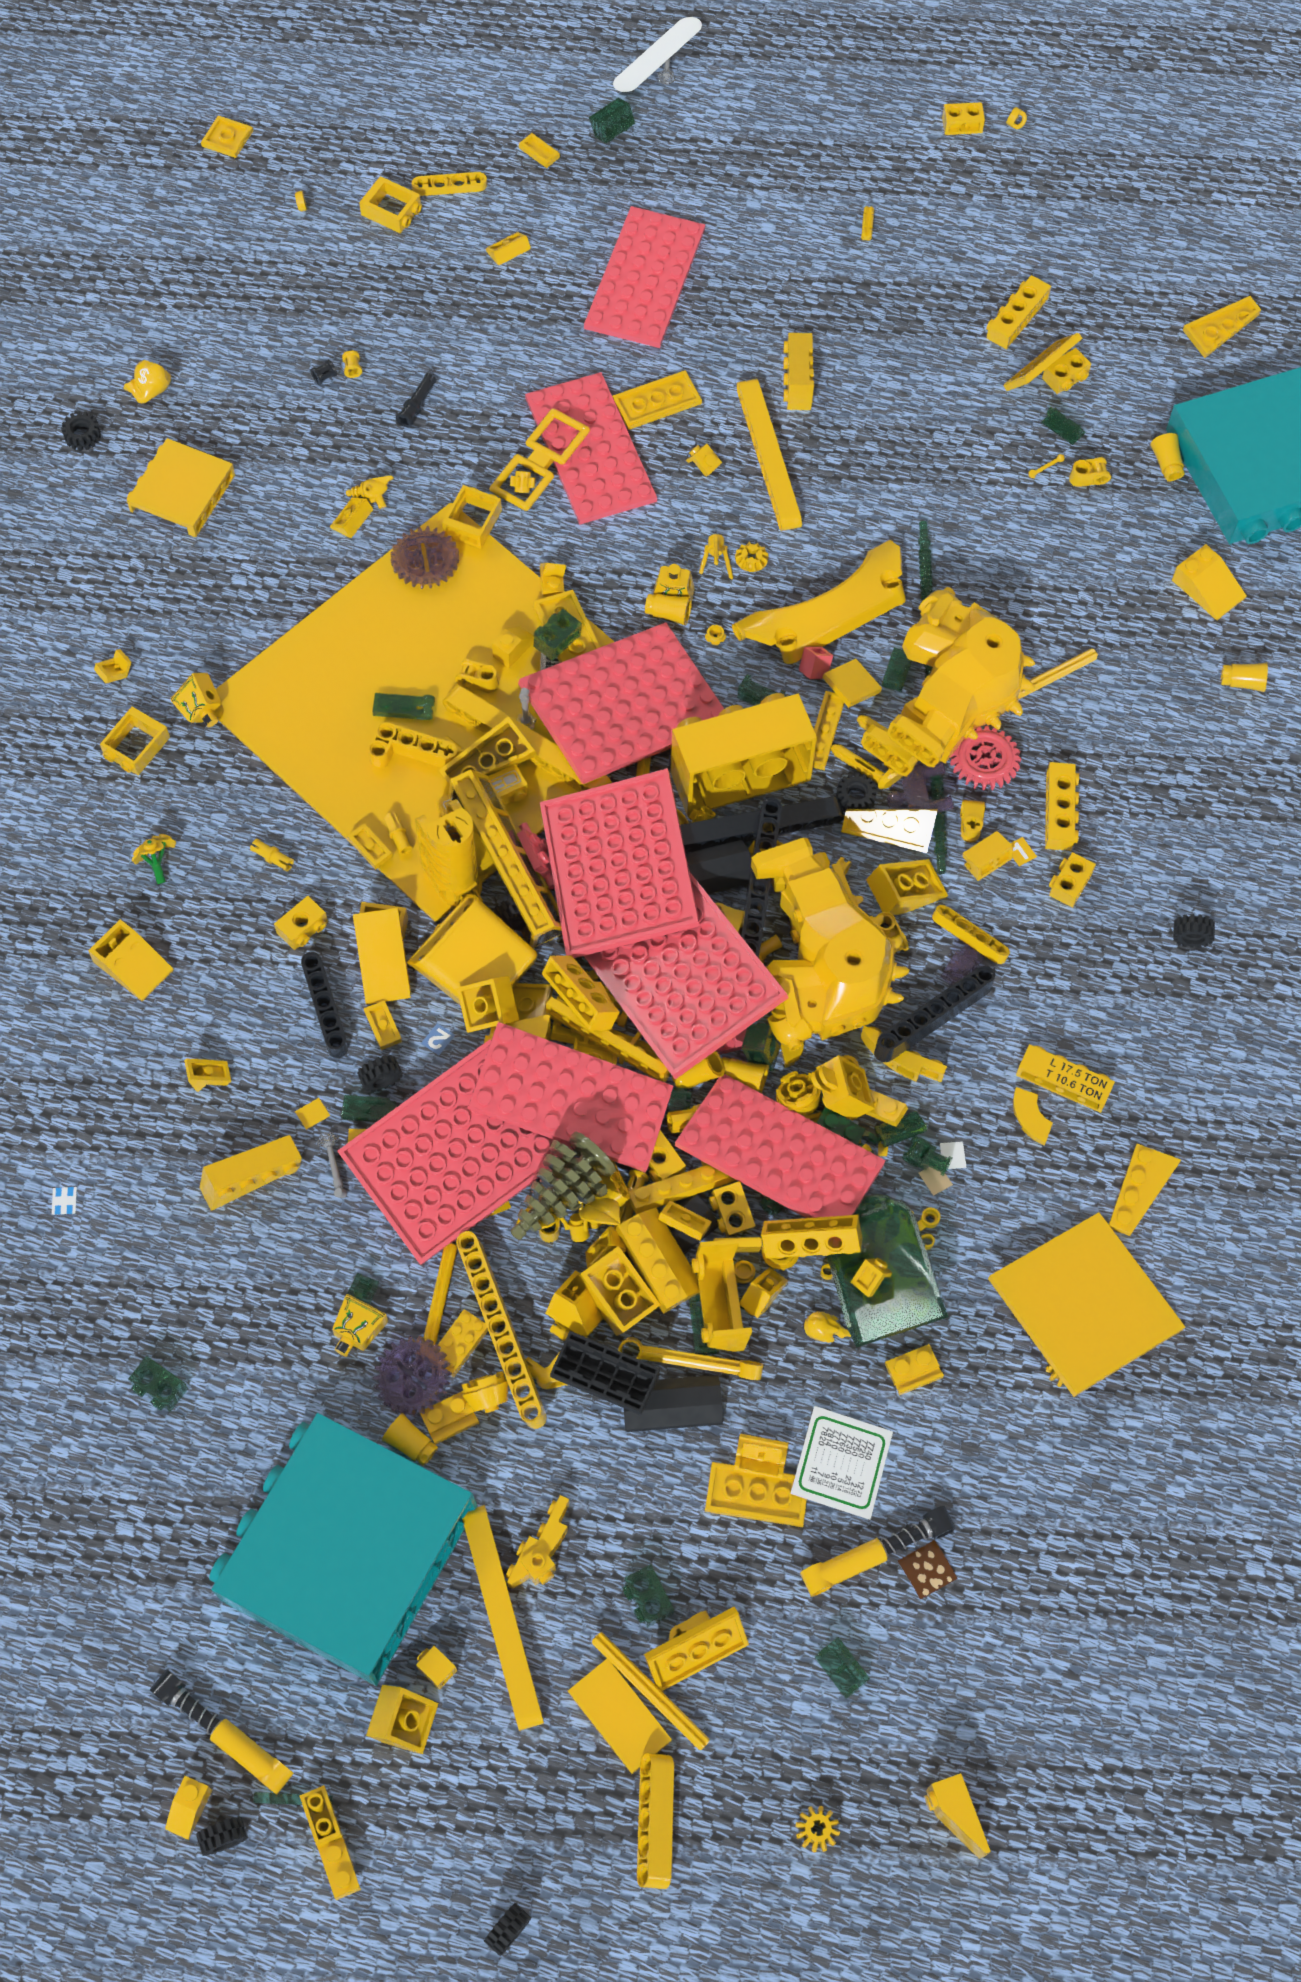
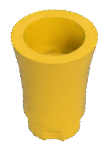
M1166 433L1153 439L1150 446L1165 479L1170 482L1182 478L1185 473L1179 449L1178 435Z
M648 594L645 604L646 614L674 621L684 626L687 625L692 609V597Z
M1265 662L1222 665L1221 685L1265 692L1268 664Z
M714 1051L677 1079H674L672 1076V1080L679 1090L692 1088L711 1079L722 1077L725 1073L724 1063L718 1052Z
M722 1057L725 1068L724 1074L762 1093L768 1077L769 1065Z
M401 1413L394 1420L381 1441L398 1449L423 1467L430 1461L438 1449L431 1442L432 1440L413 1425L404 1413Z

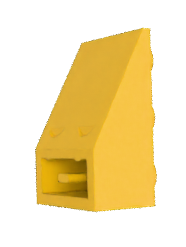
M121 919L88 950L92 961L141 1001L174 970L135 930Z

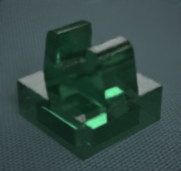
M357 1273L347 1294L370 1305L379 1286V1281Z

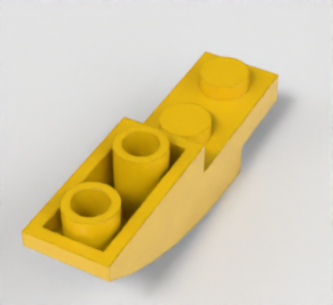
M864 1026L861 1039L874 1054L878 1037L883 1032L877 1027ZM905 1051L892 1061L883 1062L892 1070L917 1082L919 1075L942 1082L947 1068L939 1060L924 1058L915 1051Z
M560 1495L557 1501H552L547 1512L550 1517L546 1524H541L536 1536L539 1537V1540L529 1536L527 1542L522 1541L516 1554L519 1556L516 1565H510L505 1577L508 1579V1587L513 1589L530 1578L529 1572L521 1563V1558L537 1546H542L550 1558L554 1555L568 1532L567 1525L561 1523L570 1505L568 1498Z
M323 1785L300 1795L335 1900L361 1890L353 1862L325 1786Z

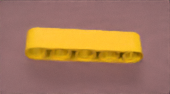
M645 1753L640 1762L637 1882L643 1888L667 1889L671 1882L674 1760L670 1755Z

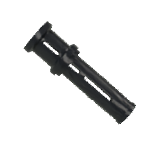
M426 373L411 399L404 402V408L396 415V421L400 425L407 428L412 426L414 417L419 415L422 402L436 383L435 376L430 380L432 374Z

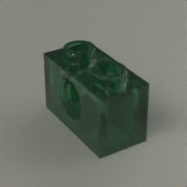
M757 1023L747 1028L742 1050L748 1062L769 1065V1071H774L780 1045L771 1030V1026L765 1023Z

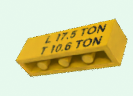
M1030 1044L1016 1073V1076L1100 1113L1115 1083L1105 1074L1094 1073L1084 1065H1076L1061 1055H1053L1046 1052L1043 1047Z

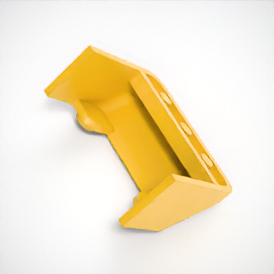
M739 1239L700 1242L696 1259H692V1271L697 1273L703 1314L702 1342L707 1343L709 1348L732 1352L744 1351L752 1334V1327L743 1328L733 1263Z

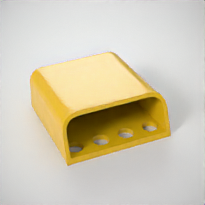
M467 894L406 963L415 968L460 1005L457 992L458 987L509 976L513 988L535 963L537 952L489 909L476 895Z

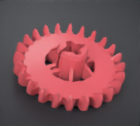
M985 726L984 730L978 727L976 728L978 738L976 740L965 738L950 757L953 758L950 765H956L953 773L961 771L958 779L961 780L966 776L965 784L968 785L969 782L974 781V789H976L979 783L982 784L983 791L987 784L991 786V790H994L995 783L1002 788L1003 780L1009 784L1010 776L1015 778L1016 771L1020 769V750L1016 748V742H1011V736H1004L1005 731L998 733L997 729L993 728L990 730L989 726ZM978 745L981 746L977 751L972 750L974 747ZM997 753H1000L1001 759L996 757Z

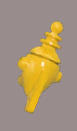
M384 476L365 480L360 484V487L356 485L351 490H346V495L348 497L357 496V498L362 496L371 503H377L379 509L385 508L387 506L382 495L388 489V482L393 480L394 477Z

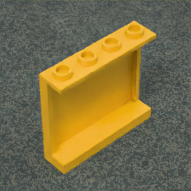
M167 438L163 445L159 446L154 459L148 463L143 476L141 475L138 478L137 485L133 491L129 492L127 496L129 510L133 513L138 508L186 527L189 535L197 537L235 477L233 463Z

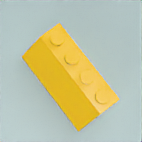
M655 1207L624 1221L620 1226H617L616 1232L625 1244L626 1252L642 1279L661 1304L659 1307L664 1314L699 1294L697 1275L693 1273L691 1265L666 1223L658 1220L660 1213Z

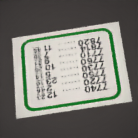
M814 1406L790 1494L871 1520L893 1431Z

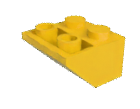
M576 1270L554 1293L545 1313L574 1333L586 1338L604 1319L580 1273Z

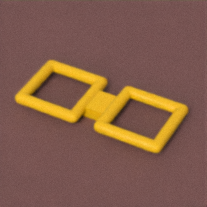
M554 408L551 409L526 440V446L534 450L528 459L519 454L514 455L490 486V492L520 509L528 511L554 478V474L547 469L554 461L561 465L565 464L588 435L590 428ZM554 418L579 431L562 455L536 442ZM518 464L544 477L526 501L500 488Z

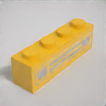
M516 764L488 776L504 806L514 801H521L528 795V784ZM449 794L437 799L438 812L441 817L447 814L446 805L451 802Z

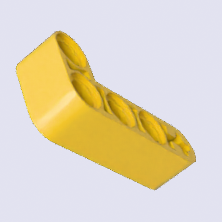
M387 722L378 726L368 749L371 764L376 768L386 767L393 753L440 768L458 756L457 746L452 742Z

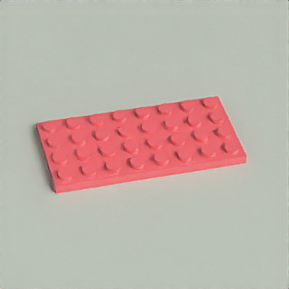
M631 206L585 320L584 329L660 348L704 234L705 224Z
M601 372L525 394V399L537 426L547 413L554 408L590 428L588 435L565 464L561 465L555 461L553 462L579 525L657 502L655 491ZM554 418L541 436L547 448L562 455L579 431Z
M498 1022L468 1109L570 1146L569 1138L577 1131L594 1142L610 1160L646 1172L673 1085Z
M726 1074L718 1078L675 1142L677 1148L805 1218L853 1215L886 1161L797 1112L788 1110L789 1108Z

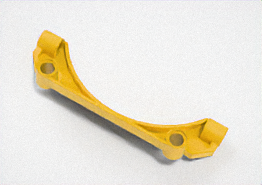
M892 540L878 545L867 552L861 566L838 586L815 598L795 605L754 612L732 624L734 635L739 641L749 638L770 646L775 644L780 648L784 663L793 664L798 662L802 658L804 647H823L905 603L906 596L902 581L898 578L902 575V553L900 546Z

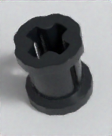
M329 359L325 361V364L310 369L311 375L318 385H321L324 380L331 376H337L336 368Z

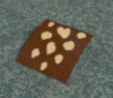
M935 1540L898 1560L920 1600L958 1579Z

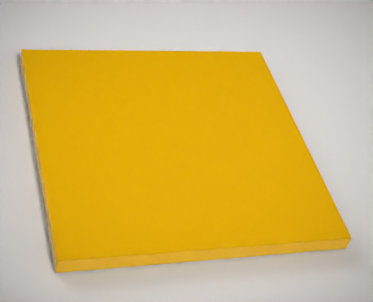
M1100 1212L988 1277L990 1283L1073 1397L1185 1329V1325Z

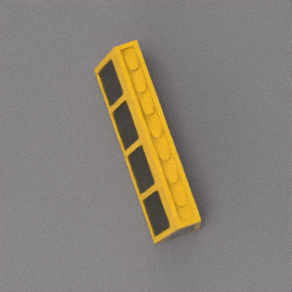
M471 769L451 778L449 798L451 801L457 799L462 808L470 814L479 837L527 926L520 930L526 942L532 948H535L562 935L557 903L542 875L533 869L517 836L519 832L490 778Z

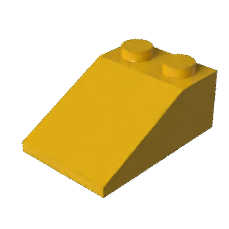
M1207 544L1179 564L1172 578L1176 585L1216 620L1220 619L1246 598V594L1223 559Z
M929 859L880 864L866 879L882 912H889L893 915L907 913L948 896Z
M619 1246L580 1273L602 1317L616 1336L627 1331L661 1305Z
M960 1773L931 1784L926 1790L927 1795L924 1796L929 1811L933 1810L935 1816L979 1859L991 1852L962 1774Z

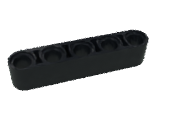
M308 952L302 956L301 965L329 1055L333 1058H341L348 1051L346 1036L322 959L316 952ZM310 964H317L314 968L308 967ZM317 983H323L321 987H313ZM322 1003H329L327 1007H320ZM330 1022L336 1023L333 1027H326ZM336 1042L342 1043L339 1047H332Z

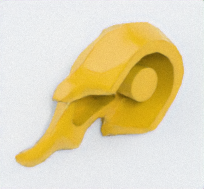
M813 1312L806 1318L804 1323L806 1334L820 1342H834L833 1334L840 1338L857 1336V1331L845 1329L836 1321L839 1320L836 1316L825 1312Z

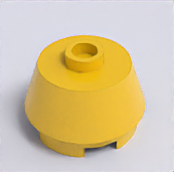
M794 1071L781 1078V1084L776 1089V1100L778 1103L789 1108L788 1110L795 1111L805 1117L815 1112L818 1108L821 1090L815 1087L811 1073L808 1072V1075L798 1074V1071Z
M503 1371L461 1384L464 1392L462 1396L474 1412L485 1410V1413L498 1410L499 1404L508 1401V1382Z

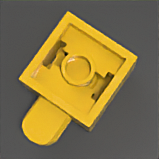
M838 1055L816 1067L817 1070L811 1073L815 1087L822 1090V1100L826 1108L852 1121L875 1109L865 1070Z

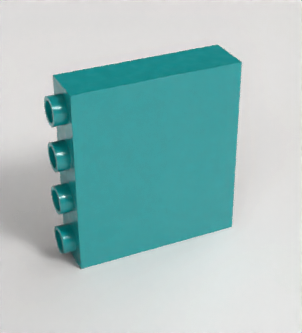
M1301 367L1173 406L1166 431L1167 433L1178 435L1181 458L1229 544L1245 540L1247 544H1254L1264 539L1271 531L1282 528L1284 532H1292L1301 527Z
M317 1413L310 1425L302 1422L294 1431L289 1443V1448L294 1452L286 1466L283 1468L280 1465H276L268 1474L263 1486V1492L267 1493L268 1496L259 1511L249 1509L242 1517L236 1532L237 1536L242 1539L232 1556L223 1553L215 1562L209 1577L210 1581L215 1583L211 1590L223 1603L377 1687L465 1530L462 1518L465 1517L468 1511L475 1510L478 1505L471 1492Z

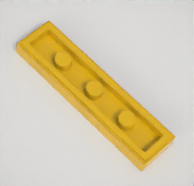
M825 691L814 727L817 741L813 768L824 771L844 707V702L840 697L830 691Z

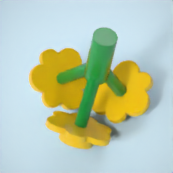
M166 834L152 836V839L144 841L134 851L131 861L134 864H138L140 861L145 860L153 868L157 885L165 883L166 880L161 867L164 850L169 847L175 848L176 841Z

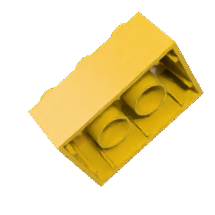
M782 693L771 694L765 697L759 705L745 709L741 705H732L723 709L717 717L703 721L699 717H690L684 719L676 728L672 729L671 776L687 817L697 807L706 806L712 810L811 781L817 736L799 693L787 697Z

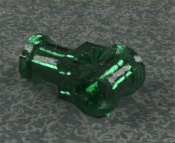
M913 1136L911 1139L912 1144L908 1151L903 1154L902 1159L906 1163L924 1170L928 1167L939 1171L940 1175L944 1176L953 1157L949 1156L947 1158L935 1152L937 1147L921 1137Z

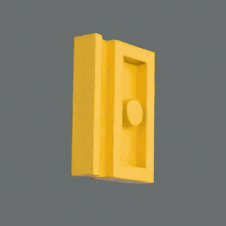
M930 1344L885 1361V1366L899 1395L944 1377Z
M463 1391L419 1412L435 1445L479 1424L474 1411L462 1396L464 1394Z

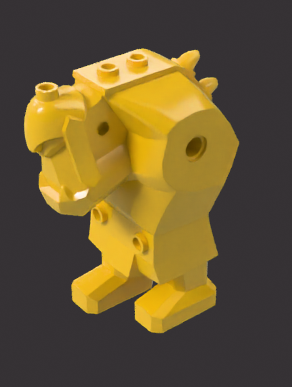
M946 587L944 590H936L922 601L918 607L922 618L918 623L909 628L902 645L909 660L933 667L930 675L922 683L923 688L919 696L904 705L901 714H898L890 723L888 730L872 724L864 732L861 740L864 749L901 776L907 777L913 771L918 761H921L928 767H935L939 761L946 763L965 738L974 740L978 738V734L974 729L987 724L999 730L1001 728L999 717L1006 711H1012L1016 715L1021 716L1023 709L1018 701L1019 692L1022 690H1035L1033 683L1025 678L1023 674V668L1034 666L1035 662L1031 657L1024 655L1022 652L1018 633L975 602L970 607L963 606L962 601L955 597V592L950 587Z
M800 838L759 852L751 859V868L756 879L771 878L774 891L781 892L780 907L789 916L792 930L790 931L793 942L795 944L798 943L799 946L798 960H773L766 967L789 997L771 1011L772 1015L767 1018L774 1036L781 1044L788 1046L789 1051L800 1049L802 1047L801 1042L810 1039L812 1034L818 1033L823 1041L872 1023L877 1019L884 1005L903 1001L904 997L899 993L893 992V988L890 985L891 981L902 978L909 973L907 967L897 966V962L894 959L895 950L903 942L902 937L896 936L892 939L887 937L880 928L884 921V916L882 914L876 917L868 916L858 907L863 902V897L852 894L840 863L832 864V868H830V861L826 853L819 852L813 855L812 846L808 838Z

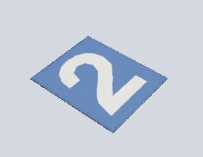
M437 1023L421 1044L437 1055H440L454 1038L455 1034Z

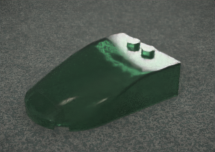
M887 1195L865 1196L853 1214L859 1216L863 1238L861 1252L831 1254L827 1256L846 1326L856 1348L949 1317L927 1248L912 1210L901 1200L899 1202L890 1199ZM879 1258L888 1264L887 1268L893 1273L890 1277L883 1279L872 1297H867L850 1282L865 1259Z

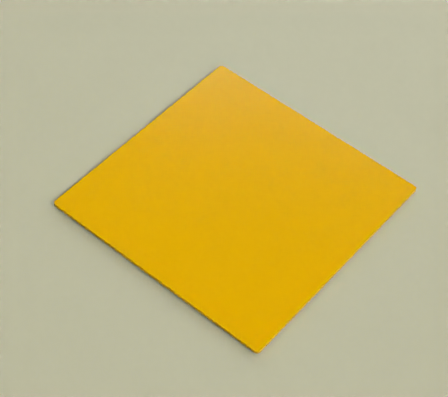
M453 503L446 505L216 688L221 705L214 711L218 721L347 841V835L365 823L393 855L391 859L377 869L433 921H439L454 907L447 905L441 900L422 867L415 819L424 815L430 823L440 818L437 799L449 794L450 785L439 772L440 767L393 753L386 767L376 768L370 761L369 745L378 726L386 722L440 739L448 736L464 749H467L484 736L485 733L449 712L442 703L456 685H459L455 678L456 675L460 674L461 664L464 659H471L475 662L494 666L497 671L499 685L494 692L490 693L473 688H463L522 723V703L519 698L521 687L518 682L520 678L540 671L542 624L533 607V602L545 598V596H542L541 578L490 534L481 549L443 535L442 522ZM463 511L461 512L457 521L478 529L482 528ZM587 618L600 647L614 642ZM520 626L535 636L536 641L508 668L493 657L492 642L506 628ZM529 702L528 716L530 723L524 725L556 744ZM529 760L517 764V767L528 784V795L521 801L507 804L505 808L518 832L521 831L519 826L527 822L531 832L538 836L544 830L540 802L579 791ZM388 813H396L402 827L406 829L407 839L412 846V850L407 854L400 855L394 840L389 836L390 831L384 820ZM473 825L474 833H475V834H478L477 831H476V829H475V827H474V825ZM497 869L483 876H480L481 882L483 883L485 880H487L492 874H494L497 871Z

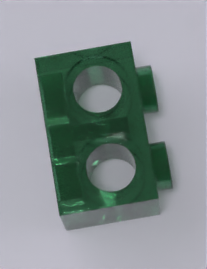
M619 97L589 117L594 136L604 143L612 141L617 135L627 131L629 127L635 124L630 104Z
M562 609L557 614L551 615L543 627L539 626L533 634V647L553 661L581 636L582 623Z
M148 1356L143 1359L128 1378L132 1385L131 1390L140 1397L148 1396L152 1399L150 1403L160 1411L164 1408L171 1412L188 1390L185 1382ZM145 1376H153L151 1382L147 1384L142 1383V1379ZM164 1389H172V1393L168 1397H161Z
M651 1564L624 1578L625 1586L622 1587L628 1601L633 1599L637 1607L633 1611L640 1624L644 1622L648 1628L674 1614V1608ZM640 1580L648 1584V1588L642 1592L634 1588V1584ZM655 1603L659 1606L660 1610L656 1614H649L645 1608L648 1604Z

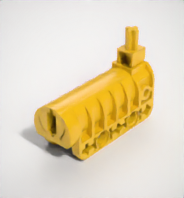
M455 799L446 805V815L430 823L424 815L416 818L415 824L421 864L441 900L449 906L457 907L467 894L476 895L483 902L480 896L482 882L478 876L479 870L476 859L473 821L470 814Z

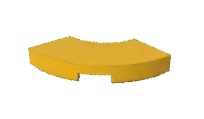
M1016 1087L1013 1095L1014 1115L1020 1123L1021 1129L1034 1141L1045 1146L1053 1122L1046 1119L1039 1111L1037 1105L1038 1094Z

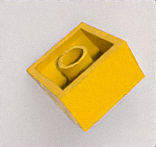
M509 976L493 978L457 988L467 1033L495 1027L498 1022L508 1024L520 1021Z
M382 1685L366 1736L385 1744L423 1754L439 1703L402 1687Z

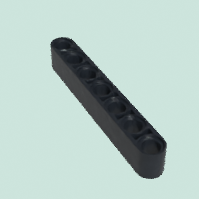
M989 966L976 968L887 1029L878 1037L874 1051L876 1059L881 1062L892 1061L986 996L991 991L996 976L995 971Z

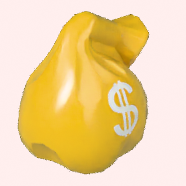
M142 360L135 367L134 379L124 384V390L132 393L138 403H146L168 388L171 383V375L162 366Z

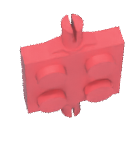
M527 822L522 823L519 826L521 831L517 833V836L533 869L545 879L548 888L554 889L547 841L532 833Z

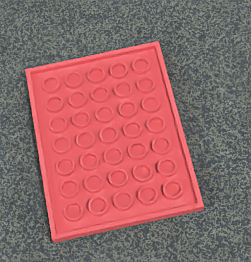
M666 622L520 678L518 682L521 688L530 690L528 695L529 702L582 784L671 749L672 729L676 728L681 721L690 717H699L703 721L717 717L724 709Z
M668 768L540 802L566 955L577 958L700 926Z
M691 873L690 878L700 926L584 956L674 1079L680 1077L789 998L784 989Z
M490 1039L337 1151L420 1265H423L447 1245L454 1242L462 1232L473 1228L532 1184L533 1181L539 1179L537 1177L539 1168L549 1169L548 1166H544L543 1160L546 1154H551L549 1147L554 1139L468 1109L491 1043ZM560 1142L573 1150L570 1145Z

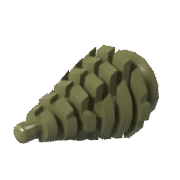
M577 1131L574 1132L569 1140L575 1152L559 1141L553 1140L549 1147L551 1154H546L543 1160L544 1166H548L549 1169L539 1168L537 1177L540 1180L539 1182L533 1181L531 1186V1192L536 1199L530 1195L526 1196L523 1203L530 1211L527 1212L522 1208L518 1213L520 1222L511 1229L513 1237L521 1240L529 1229L533 1232L542 1229L538 1223L539 1220L546 1225L555 1222L550 1212H553L559 1218H563L568 1215L566 1208L575 1211L582 1207V1204L576 1201L579 1200L584 1204H588L595 1200V1196L602 1197L607 1194L606 1184L599 1183L602 1179L596 1171L608 1177L616 1172V1168L609 1157L589 1138ZM576 1154H578L580 1157H579V1158H575V1157H573V1156H575Z

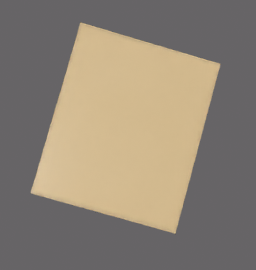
M938 1162L919 1172V1175L933 1196L953 1185Z

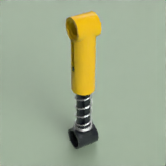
M940 1506L923 1515V1519L920 1520L919 1524H912L909 1529L903 1528L900 1533H892L891 1537L887 1539L881 1538V1541L878 1538L870 1540L823 1563H816L801 1571L800 1575L810 1596L813 1597L829 1590L844 1580L886 1562L888 1555L893 1552L896 1554V1551L899 1549H906V1546L912 1543L916 1544L917 1541L923 1538L925 1540L930 1537L934 1538V1540L953 1532L956 1527L945 1506Z
M166 1669L149 1691L167 1706L179 1707L181 1713H186L189 1716V1720L196 1721L199 1728L203 1727L207 1730V1735H211V1742L231 1756L277 1795L294 1773L262 1749L228 1719L220 1721L216 1717L217 1714L213 1715L207 1710L208 1707L204 1708L199 1704V1699L197 1701L189 1695L190 1692H187V1689L185 1690L186 1685Z

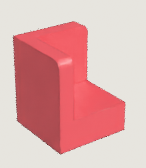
M804 647L799 671L809 679H823L824 673L830 670L833 655L823 647Z

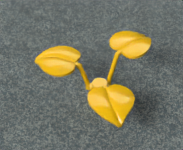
M602 1198L594 1200L591 1205H586L583 1208V1203L578 1200L582 1207L579 1208V1213L570 1216L568 1222L564 1217L559 1218L553 1212L550 1213L554 1217L555 1222L546 1225L540 1220L538 1221L542 1229L553 1226L559 1218L565 1230H570L571 1239L574 1242H583L590 1237L588 1222L620 1226V1206L614 1199Z

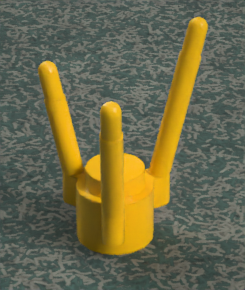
M713 534L708 537V545L704 547V555L699 573L703 574L709 553L714 556L715 565H718L719 556L723 554L729 578L733 579L727 553L728 547L724 545L725 539L722 535Z

